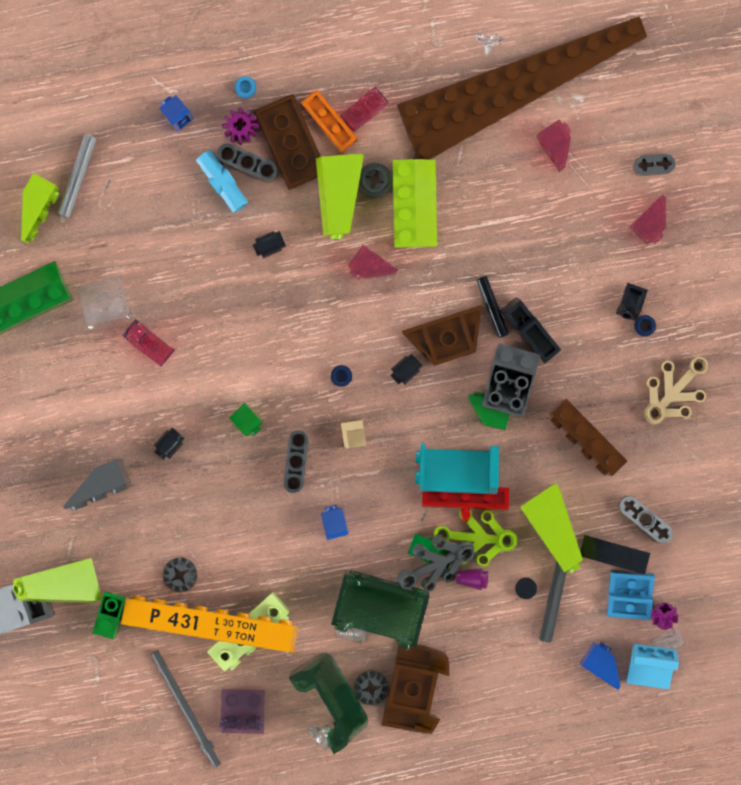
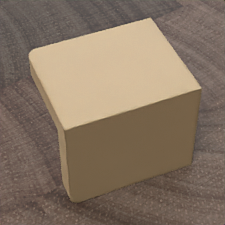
M363 420L341 423L345 449L366 445Z

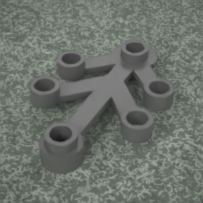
M437 535L432 539L433 546L437 550L445 549L451 551L446 555L427 550L422 544H417L412 550L416 558H424L431 562L412 571H400L397 581L403 589L408 590L415 586L418 577L433 571L430 577L424 578L421 582L424 590L431 592L435 589L439 577L446 583L454 580L455 573L461 563L468 562L474 557V546L469 541L455 544L446 541L442 535ZM452 562L449 568H445L448 563Z

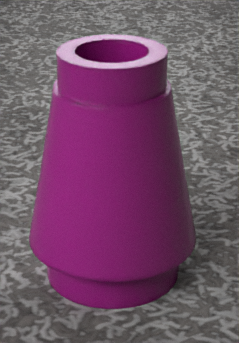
M483 569L457 571L456 584L482 590V588L487 589L488 571H483Z

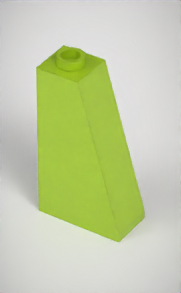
M363 154L316 158L323 236H330V240L343 239V234L350 233L364 158Z
M555 483L522 505L520 509L563 572L569 571L571 574L581 567L579 563L583 561L560 488Z
M92 558L12 579L13 592L17 596L18 601L92 603L102 600Z

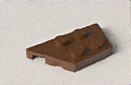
M479 305L403 330L402 333L434 366L475 353L482 306Z

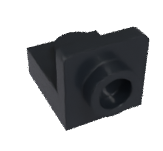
M627 283L616 314L625 319L635 321L642 310L648 290Z

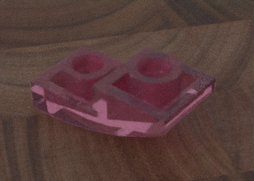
M375 86L344 111L340 117L354 133L385 108L389 102Z

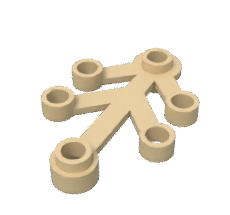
M693 358L689 365L690 369L674 386V363L671 361L662 362L660 368L664 373L665 396L660 402L658 401L657 388L660 385V381L657 377H649L646 380V386L649 388L650 404L644 409V418L647 422L659 424L665 417L687 419L692 414L689 406H681L679 409L665 408L671 402L695 401L702 403L706 400V393L703 390L680 393L696 374H703L707 371L708 362L705 358ZM696 362L701 363L702 367L700 370L695 369L694 364ZM666 363L671 365L670 371L664 369ZM651 379L656 380L657 384L655 387L650 386L649 381ZM698 392L703 394L702 400L696 399ZM683 408L688 409L687 416L681 414ZM653 409L658 411V416L655 418L651 416Z

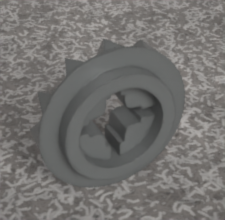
M380 163L365 165L361 169L360 190L369 197H380L388 192L392 185V175L389 169ZM378 172V179L384 184L376 183L373 189H371V181L366 177L373 178Z
M186 558L172 559L164 567L162 575L164 583L171 591L180 593L188 591L196 583L197 569ZM176 569L180 572L188 570L183 576L184 582L180 579L172 580L176 575Z
M365 671L357 677L354 683V693L360 702L365 705L375 706L386 698L388 682L377 671ZM368 679H371L373 686H381L374 690V697H372L369 691H362V689L368 687Z

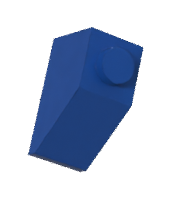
M176 95L173 98L169 96L162 101V106L159 109L177 132L194 119L191 112Z
M337 504L325 507V512H322L321 516L327 540L348 535L349 530L343 508H338Z
M593 642L579 664L619 690L621 686L615 657L610 653L611 648L602 642L599 645Z

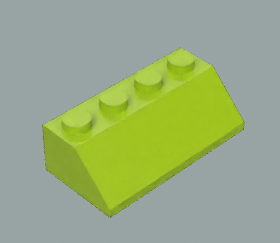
M393 160L394 248L437 246L436 160Z

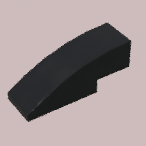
M515 297L500 310L528 346L536 354L540 355L543 363L548 362L561 351L542 324L532 315L519 298Z
M584 535L580 549L581 555L584 558L642 574L646 572L650 557L649 552Z

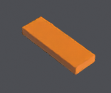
M318 90L301 102L304 109L341 154L358 141V138Z

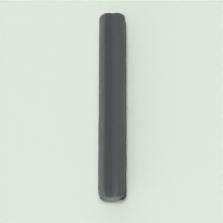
M557 562L555 563L539 637L541 641L548 643L553 638L567 573L563 572Z

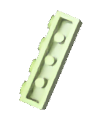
M272 592L249 614L250 619L258 620V616L270 617L271 622L279 623L280 619H289L287 614H289L290 610ZM218 641L207 653L225 672L228 668L232 671L241 663L239 658L244 653L248 656L257 647Z

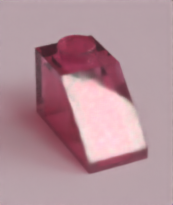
M560 119L539 132L536 136L559 173L566 167L571 142L570 134L572 133L565 122L562 123Z
M663 194L629 226L646 245L651 242L656 244L664 236L662 231L666 228V197Z
M364 245L361 246L348 265V268L351 269L349 273L358 280L361 277L369 280L392 276L398 272L397 268Z
M137 319L132 322L122 335L134 347L161 367L175 351Z

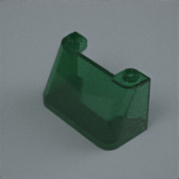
M346 569L331 625L335 626L334 629L342 632L356 628L393 638L399 642L398 646L411 649V646H417L430 595L429 592L421 588L412 587L406 590L398 582Z
M318 654L291 670L289 679L294 688L304 693L316 688L333 717L334 728L327 734V743L333 754L337 753L366 728L368 724L366 712L330 654Z

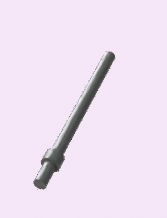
M159 650L151 653L153 660L201 744L199 746L203 754L206 753L213 768L219 766L221 762L213 750L215 747L212 741L207 739Z

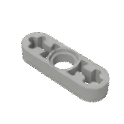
M632 496L621 498L618 504L620 512L655 541L667 543L672 539L673 531L671 527ZM632 500V506L636 510H639V507L642 508L636 514L635 519L632 517L635 514L632 510H624L626 507L624 505L625 501L630 502ZM644 513H648L652 518L651 523L647 526H643L640 523V516ZM656 520L659 522L656 525L659 529H667L665 532L667 534L666 538L661 537L659 539V533L655 529L652 532L649 531V529L654 527Z

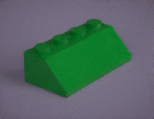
M56 261L0 287V335L74 300Z

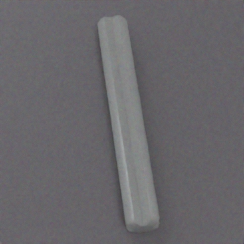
M84 135L58 212L59 215L67 218L72 213L96 142V138L91 135Z

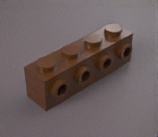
M564 399L549 413L552 417L550 421L558 429L562 427L567 432L566 438L574 445L577 443L582 448L580 452L589 461L593 459L598 464L596 468L604 476L606 474L613 476L628 462L568 399Z

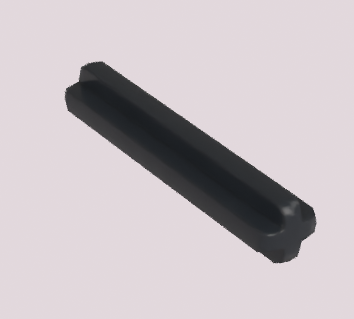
M482 276L476 281L497 336L502 338L507 336L509 332L487 276Z

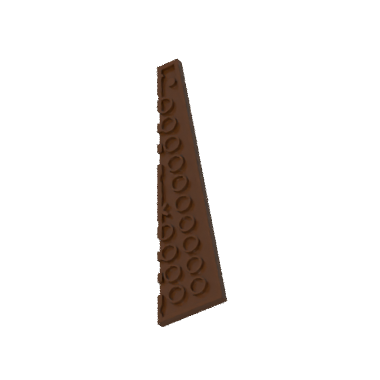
M640 16L397 104L416 159L431 160L465 139L474 136L488 126L495 124L504 117L511 115L564 83L571 81L580 74L587 72L603 61L645 39L647 34Z

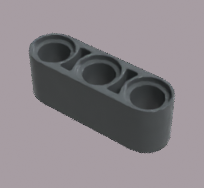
M222 144L218 148V158L224 165L263 182L269 183L276 179L278 172L273 162L232 144ZM225 150H232L234 154L231 159L226 160L222 158V153ZM246 158H251L253 165L250 168H244L242 161ZM269 166L273 168V174L269 177L263 176L262 170L264 167Z
M301 430L292 432L288 441L284 487L290 493L299 492L304 485L309 437ZM296 434L304 436L305 442L302 446H296L293 443V437ZM294 455L302 458V465L299 468L293 467L290 463ZM291 477L299 479L300 486L297 489H291L288 486V480Z

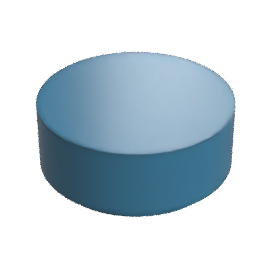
M243 76L236 81L235 91L240 98L249 99L255 95L257 88L252 78Z

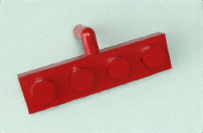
M499 487L497 494L422 491V507L461 509V521L467 523L471 516L470 509L509 510V488Z

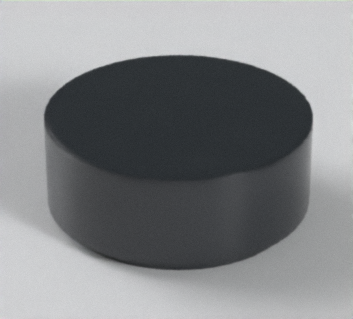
M529 577L520 578L515 584L516 594L522 599L534 597L537 592L535 581Z

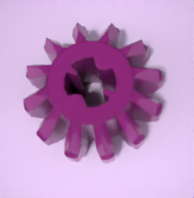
M242 107L238 108V114H235L233 109L230 110L232 117L224 116V119L229 123L222 124L223 129H228L224 132L225 137L231 136V143H234L238 138L239 145L243 144V138L250 143L249 135L257 136V133L252 130L259 128V124L253 123L257 120V117L255 115L249 117L251 115L249 109L243 114ZM239 122H243L246 127H242V131H239L237 127L235 128V126L239 125Z

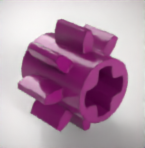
M669 603L657 604V610H651L653 625H657L658 628L663 630L672 629L673 623H678L677 608H673Z

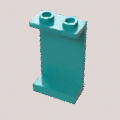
M421 443L420 450H416V463H420L419 471H415V484H419V491L497 494L499 488V446H490L489 451L425 449V443Z

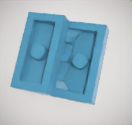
M611 570L607 616L651 620L655 575L653 573L642 574L631 571Z

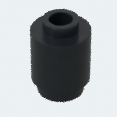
M272 231L255 239L256 243L253 244L257 257L262 255L263 259L282 251V248L286 247L280 231L275 233Z
M411 353L408 357L404 356L391 368L393 373L390 376L398 385L401 382L406 385L420 372L419 369L422 367V364Z
M171 428L169 431L166 430L153 445L156 447L154 452L163 460L166 457L171 459L183 445L182 441L185 438L174 428Z

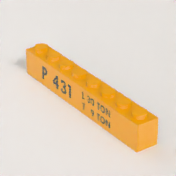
M135 595L133 599L126 598L122 625L294 653L298 627L292 626L293 621L280 619L279 623L271 622L270 617L258 616V620L250 619V614L237 612V616H231L227 610L216 609V613L208 612V607L195 606L194 610L188 609V604L175 602L174 606L166 605V600L154 599V603L146 602L147 597Z

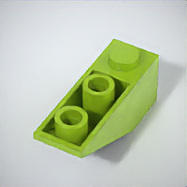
M35 173L32 174L23 190L21 241L26 244L34 241L38 234L37 228L40 222L43 223L49 215V211H47L51 203L54 204L60 195L58 192L59 187Z

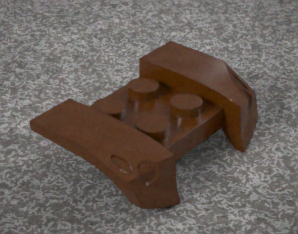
M400 640L381 725L416 733L432 734L440 721L436 715L430 714L438 673L449 676V659L442 651Z

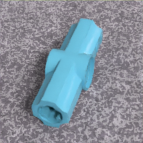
M211 149L196 159L209 178L208 181L218 195L222 196L233 213L241 210L249 203L236 186L234 178L226 167L224 168Z

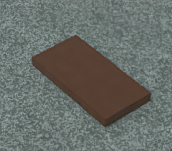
M294 94L255 110L254 113L288 190L318 178L316 158L321 156Z

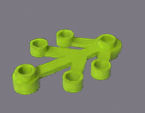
M489 510L483 511L480 518L484 523L490 525L496 535L487 534L473 518L471 511L467 524L475 533L450 531L446 526H439L434 530L433 534L435 537L439 531L444 530L446 532V541L474 542L472 545L475 552L486 543L495 544L489 551L477 556V563L482 567L487 566L490 560L500 551H511L518 543L516 534L511 530H503L494 519L493 513ZM485 513L491 514L489 521L483 519ZM505 536L510 537L511 541L509 544L503 543ZM481 556L487 557L485 564L479 562Z

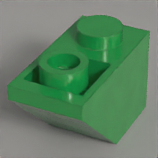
M474 391V395H468V401L483 425L506 430L509 414L482 407L484 393Z
M243 403L229 417L245 436L250 434L255 436L263 428L261 423L264 421L246 403Z
M104 591L92 634L110 639L117 637L126 597Z

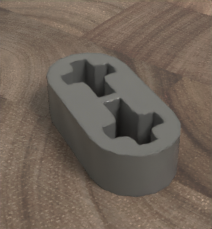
M669 154L643 155L635 160L633 169L639 176L665 175L674 169L675 159ZM664 158L666 162H670V165L667 167V170H664L663 166H656V163H661ZM642 160H644L645 164H652V167H647L645 172L642 168H638Z

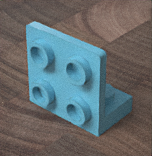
M633 643L626 682L634 685L669 689L673 670H678L679 659L677 650Z

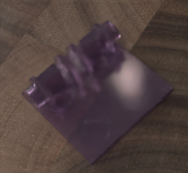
M222 689L221 733L264 734L265 690Z

